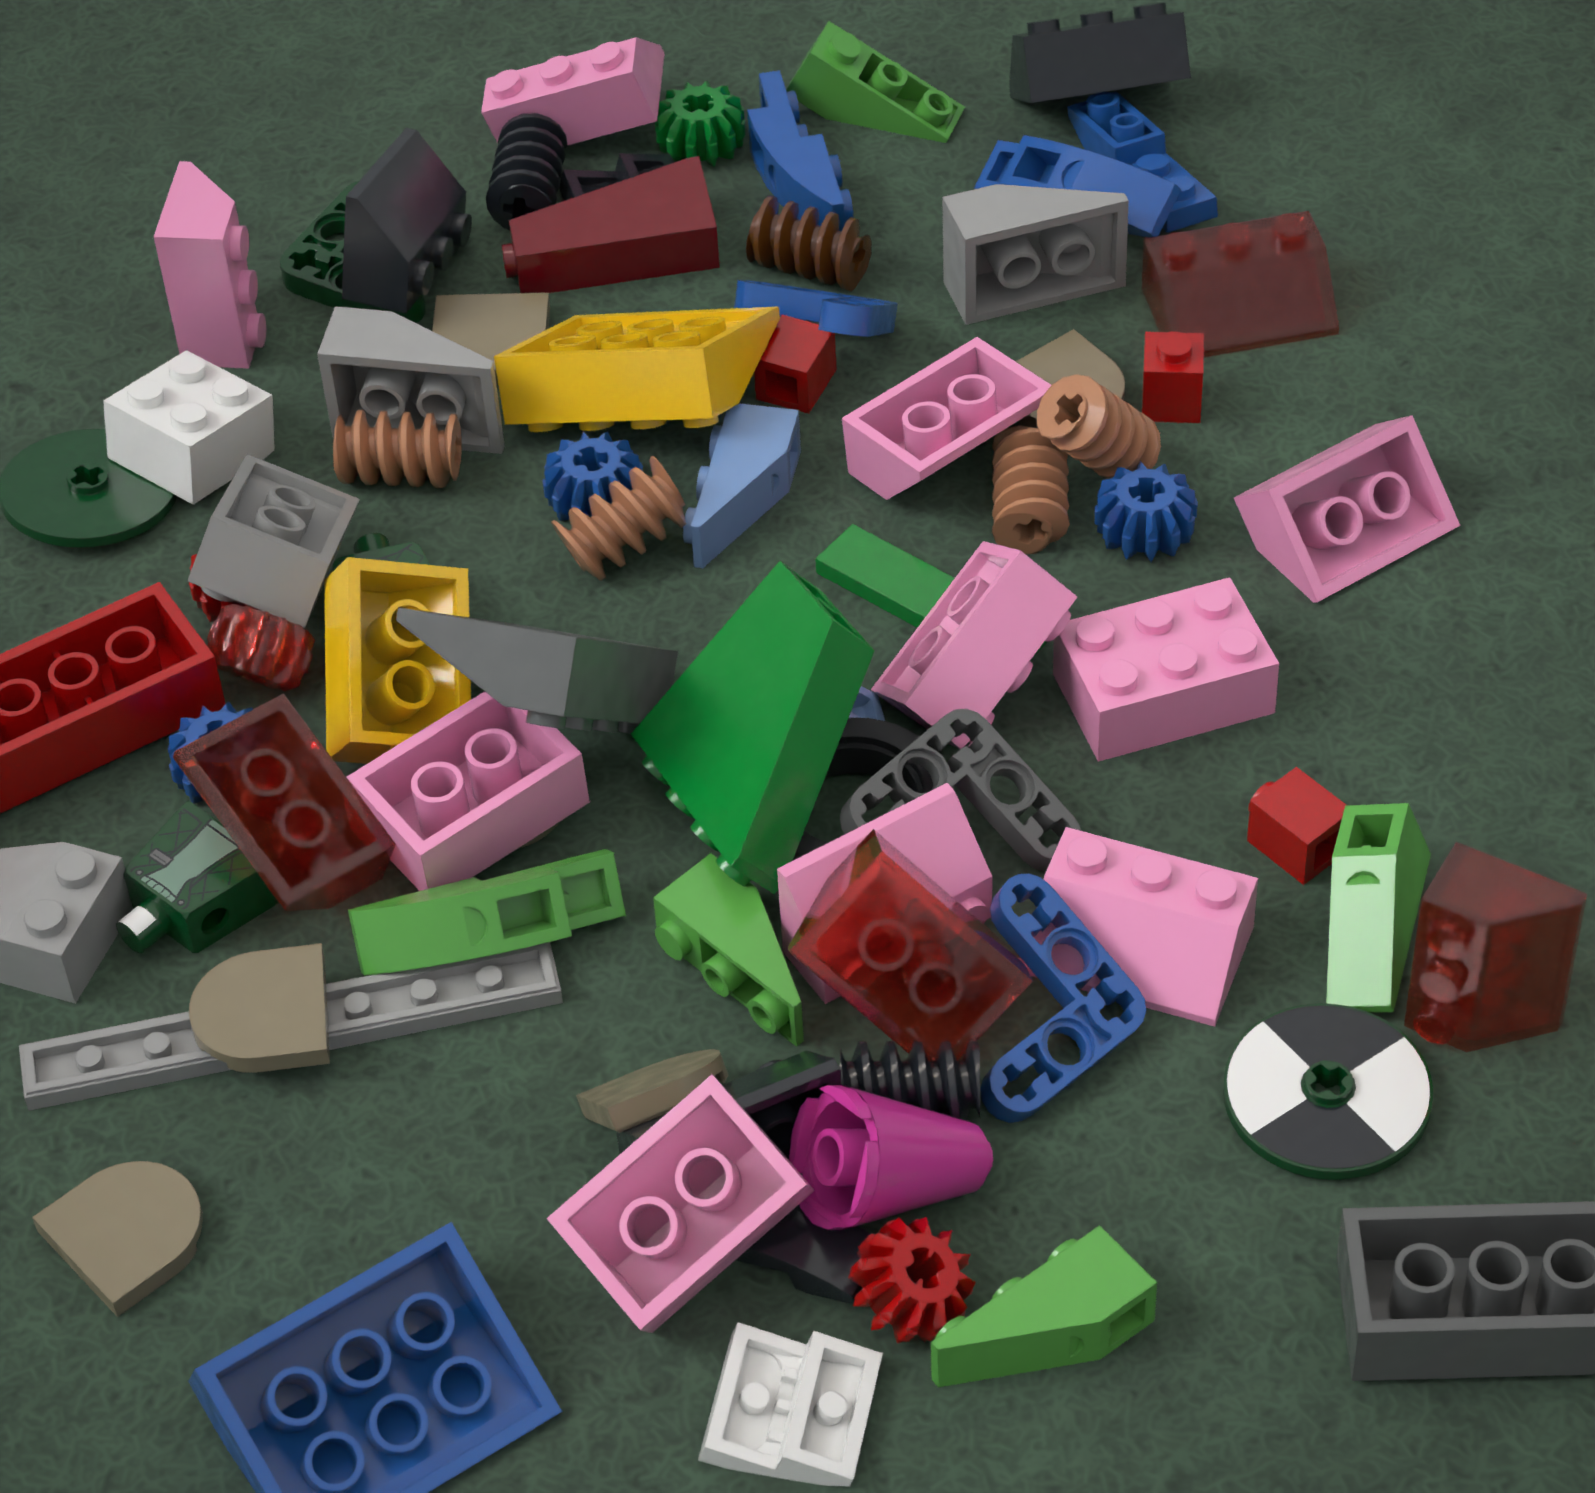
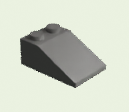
M995 184L942 197L943 282L965 325L1126 286L1129 200L1124 193Z
M347 307L334 308L317 353L333 438L337 417L341 414L345 425L352 426L357 410L365 411L369 427H375L380 411H387L392 428H398L404 412H411L415 429L422 428L427 413H434L438 430H445L449 415L457 414L461 428L462 450L503 453L505 444L492 360L392 311Z
M247 454L210 518L188 582L200 586L205 594L214 599L224 602L236 600L259 609L260 613L272 622L282 625L294 623L305 628L323 589L324 579L328 577L360 499Z
M66 842L0 849V983L76 1004L118 935L116 923L133 910L123 875L125 866L122 857Z

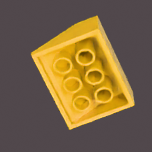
M779 306L575 315L494 356L505 425L528 424L530 432L555 430L561 428L563 423H579L580 430L594 431L611 427L615 421H630L632 429L659 427L666 424V420H683V426L686 428L714 425L719 422L718 416L739 404L780 320Z

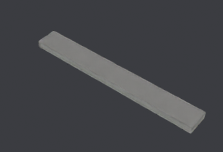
M548 942L466 961L399 972L374 974L326 984L329 1050L563 1003L551 944ZM189 1011L19 1045L24 1099L28 1111L232 1070L228 1068L227 1063L214 1058L198 1047L191 1027Z

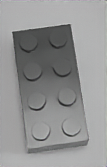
M1595 1201L1342 1209L1336 1258L1352 1381L1595 1375Z

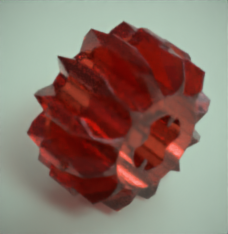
M237 604L224 606L220 610L217 619L211 625L206 639L208 641L207 647L215 656L219 670L229 672L235 677L243 678L254 684H261L271 689L277 688L283 691L295 689L300 685L303 675L308 673L313 658L311 653L315 643L311 633L303 629L301 625L286 620V618L270 614L267 611L257 610L250 606L243 607Z

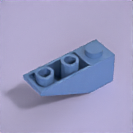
M739 403L726 411L722 426H713L709 444L711 463L710 466L700 467L696 486L698 504L696 508L688 507L685 515L686 525L683 526L684 543L692 544L694 567L704 568L789 492L801 453L799 410Z

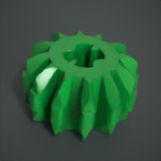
M705 81L701 86H692L685 82L684 89L681 91L667 90L665 100L659 102L657 122H655L656 141L659 144L660 152L669 153L674 163L686 158L699 156L700 161H706L713 167H715L718 156L733 159L735 149L743 146L746 135L744 108L741 105L740 97L731 95L728 86L711 88L708 81Z

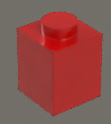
M781 315L754 371L756 400L809 414L837 370L835 333L819 330V324Z
M1175 331L1145 332L1142 413L1154 422L1201 423L1204 333H1181Z
M1295 767L1276 782L1269 781L1263 784L1251 798L1248 806L1247 841L1304 885L1332 864V855L1344 809L1348 805L1298 767Z

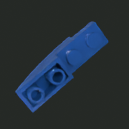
M780 70L759 73L761 108L747 110L750 153L767 188L774 197L778 198V202L783 207L788 201L798 203L799 220H801L809 206L815 207L819 210L820 226L829 212L839 214V231H842L847 220L851 217L854 218L849 190L839 189L842 187V171L838 155L828 154L822 134L808 136L806 125L796 124L800 122L797 95L795 90L786 92Z
M1099 92L1089 96L1087 101L1067 106L1068 117L1085 150L1152 173L1175 183L1182 189L1162 227L1167 233L1218 217L1217 197L1166 153L1165 133L1119 93Z
M1023 135L1020 143L998 140L974 186L975 189L1001 184L1124 193L1129 200L1128 234L1157 239L1182 190L1173 182L1124 162L1071 145Z

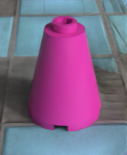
M843 1085L824 1086L819 1088L824 1092L819 1098H807L800 1107L792 1129L789 1160L815 1190L799 1206L814 1225L827 1230L852 1228L973 1193L983 1185L993 1163L991 1145L981 1128L976 1124Z

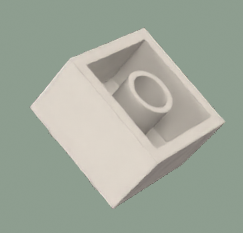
M187 350L103 400L108 458L191 504H195L231 481L247 454L263 460L274 451L272 394Z

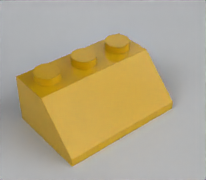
M347 557L324 579L326 761L368 764L471 700V680L396 621L398 607L469 617V580L467 568Z

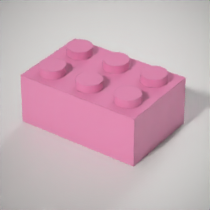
M1230 577L1069 620L1064 630L1054 639L1053 675L1098 762L1275 713L1279 662Z
M483 692L346 778L358 826L419 891L474 877L590 803L582 753L557 728L526 723L528 710L505 707L488 693Z

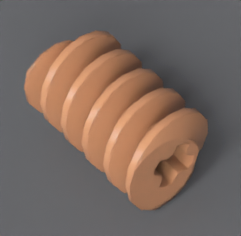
M1078 374L1063 377L1049 387L1040 401L1037 410V427L1041 436L1049 438L1057 448L1066 452L1075 460H1079L1101 477L1112 479L1117 467L1134 471L1140 461L1147 469H1152L1156 464L1161 442L1160 432L1155 422L1091 377Z
M364 410L356 411L352 426L345 425L341 414L337 417L333 441L334 471L342 484L353 483L358 473L365 485L376 484L381 474L389 486L399 485L404 475L412 487L423 486L427 476H429L430 482L435 488L446 487L451 476L453 481L457 480L462 456L461 428L457 414L449 415L445 430H438L434 413L426 414L421 429H415L411 412H404L402 414L398 428H392L387 411H380L375 427H369Z
M1026 426L1006 428L995 435L993 442L994 455L992 463L994 472L992 480L994 489L992 498L994 506L992 516L994 524L992 532L994 540L998 545L1021 550L1024 554H1034L1042 551L1049 543L1058 541L1068 530L1070 524L1067 513L1069 509L1067 496L1069 491L1067 480L1069 473L1068 454L1052 444L1049 438L1042 437L1038 428Z
M651 456L649 459L652 477L636 467L630 470L631 491L616 480L609 484L611 504L597 494L591 495L588 499L592 513L591 517L576 507L570 509L568 512L572 527L570 531L559 522L552 521L555 531L583 571L589 572L600 581L606 578L602 563L604 558L607 557L621 568L626 565L622 548L624 545H629L641 555L646 552L642 533L648 531L660 541L665 540L667 537L662 521L665 518H669L681 528L686 525L683 511L685 506L684 500L664 467L654 456Z

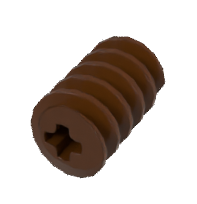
M771 195L767 196L759 211L755 214L750 226L746 242V257L751 263L756 260L760 266L772 268L776 265L779 271L788 274L797 271L800 277L809 280L817 276L821 283L833 285L838 282L840 288L853 291L864 276L872 254L871 238L867 234L864 237L860 236L859 220L851 217L847 220L842 231H839L840 219L837 213L829 212L820 226V215L817 208L809 206L801 220H799L798 203L788 201L781 213L778 214V198Z

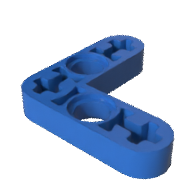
M738 280L734 308L779 306L780 317L781 315H786L801 320L819 322L818 329L826 332L870 337L894 332L898 303L774 283Z
M1017 874L1006 881L992 899L990 907L991 920L998 932L1063 1009L1002 1056L983 1078L980 1088L982 1102L988 1112L994 1117L1008 1123L1021 1122L1035 1114L1126 1041L1142 1024L1146 1013L1145 999L1138 987L1051 885L1041 877L1033 874ZM1027 899L1031 900L1036 907L1032 914L1026 913L1019 917L1013 912L1012 907L1016 901L1020 903ZM1052 923L1056 929L1052 930L1040 945L1035 940V936L1040 930L1043 932ZM1057 944H1067L1079 951L1084 962L1083 972L1077 975H1069L1060 971L1052 961V947ZM1094 974L1097 975L1101 982L1083 996L1079 990L1088 983ZM1116 1001L1124 1011L1120 1014L1119 1018L1114 1017L1107 1021L1102 1017L1100 1011L1104 1005L1108 1006ZM1060 1033L1070 1036L1079 1047V1063L1063 1065L1053 1059L1048 1051V1037L1052 1034ZM1033 1065L1040 1076L1027 1087L1022 1096L1018 1094L1011 1099L1006 1096L1002 1090L1006 1083L1017 1080Z

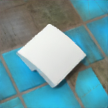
M737 1322L728 1345L698 1461L725 1469L817 1485L850 1486L854 1479L883 1353L813 1331L806 1345Z

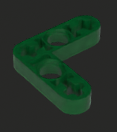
M359 181L353 182L284 251L280 257L283 284L287 290L296 295L332 308L347 307L392 311L412 322L418 323L426 313L424 295L418 298L407 313L342 299V290L340 288L343 283L344 239L340 241H327L325 238L335 233H344L346 196Z

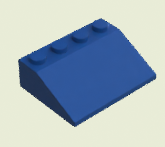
M452 1222L199 1366L188 1380L223 1444L256 1493H429L562 1412Z

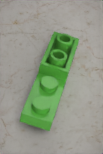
M607 849L483 881L472 877L348 909L360 970L364 976L438 966L536 946L571 937V930L626 916L614 853Z

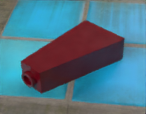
M699 156L683 159L509 220L512 243L501 245L506 278L517 277L520 293H554L720 268L717 225Z

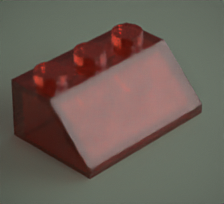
M1309 211L1287 213L1280 216L1144 238L1142 291L1159 332L1204 333V357L1339 334V323L1327 250Z
M284 693L174 751L173 758L285 911L330 909L383 879L396 843Z
M875 829L861 841L827 878L788 946L789 953L908 1054L913 1042L921 1041L929 1060L935 1059L941 1041H949L951 1043L955 1057L959 1060L964 1055L969 1040L977 1041L1033 982L1024 961L1009 945Z
M1456 842L1421 899L1404 1026L1415 1030L1422 1038L1431 1043L1448 1044L1464 1052H1471L1558 1031L1564 1019L1587 894Z

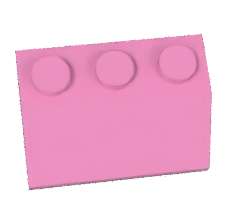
M636 37L618 43L607 42L595 49L567 57L556 56L545 63L520 70H505L494 77L486 79L481 113L497 143L502 127L511 118L527 113H538L550 117L557 122L566 134L567 145L657 122L664 51L661 45Z
M179 161L154 234L179 353L181 354L187 350L218 367L249 369L255 347L262 348L264 346L266 320L263 313H257L255 305L258 291L257 274L255 270H248L246 260L249 250L248 229L246 226L239 225L235 201L193 163Z
M976 337L842 418L848 473L887 500L922 481L1037 410L1043 395L1051 384Z
M1413 416L1375 424L1234 497L1256 550L1313 603L1325 599L1460 526Z
M983 541L871 690L927 730L955 709L975 711L992 724L995 717L992 710L1006 692L1011 693L1024 683L1033 667V663L1030 660L1043 642L1054 640L1068 624L1071 617L1068 609L1077 599V596L1021 550ZM963 733L958 737H954L949 744L961 749L968 742L971 743L972 741Z
M948 783L777 869L783 953L825 1004L844 994L852 995L863 991L876 977L901 964L911 965L920 961L928 954L930 949L957 935L966 936L972 934L987 919L991 918L992 875L958 797Z
M1066 827L1044 875V880L1051 885L1138 987L1145 999L1146 1008L1215 1027L1254 928L1258 878ZM1050 923L1043 932L1040 930L1035 936V940L1041 945L1056 927ZM1057 944L1052 947V961L1060 971L1069 975H1077L1083 972L1084 962L1079 951L1067 944ZM1023 961L1022 973L1037 977ZM1094 974L1081 990L1089 992L1101 980Z
M711 1074L553 1212L547 1220L641 1331L652 1333L815 1190L715 1076Z

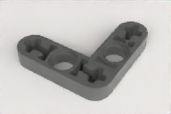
M955 709L941 718L863 783L844 804L840 814L841 828L844 834H847L867 824L862 815L866 810L869 811L875 808L887 795L895 803L888 811L890 812L926 794L913 791L903 780V766L916 764L922 766L930 774L933 783L932 790L945 783H948L952 788L956 786L1021 859L1034 869L1043 872L1047 871L1066 827L1081 831L1080 825L1072 813L993 726L979 713L969 709ZM963 733L966 734L972 742L968 747L961 748L946 762L940 752L954 737H958ZM1004 776L1012 780L1019 789V803L1008 805L996 799L990 788L991 777ZM1032 805L1037 812L1022 824L1017 818ZM1051 829L1057 834L1059 839L1055 844L1046 848L1038 838Z

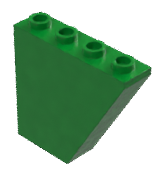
M782 561L775 565L631 733L646 753V756L641 761L643 766L659 781L670 786L665 793L667 798L684 814L695 819L690 826L694 834L710 848L721 853L715 860L717 865L738 884L745 887L752 880L772 894L779 890L777 869L792 862L875 652L820 589Z

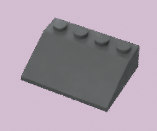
M398 607L397 622L505 707L528 710L526 723L559 729H565L566 727L585 731L598 730L631 734L673 685L678 651L514 623Z

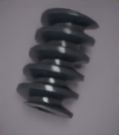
M538 113L521 114L511 118L501 129L498 146L495 151V160L492 165V174L489 179V188L486 194V205L493 220L507 230H510L509 220L549 207L557 202V192L560 187L559 180L565 160V148L568 145L567 137L562 127L550 117Z
M969 1040L962 1060L956 1059L949 1041H941L934 1060L928 1059L921 1041L913 1042L907 1060L900 1059L894 1041L885 1042L879 1060H873L866 1041H858L851 1061L845 1060L840 1048L841 1085L942 1114L943 1109H948L951 1117L967 1121L970 1110L976 1109L980 1118V1046L976 1040Z

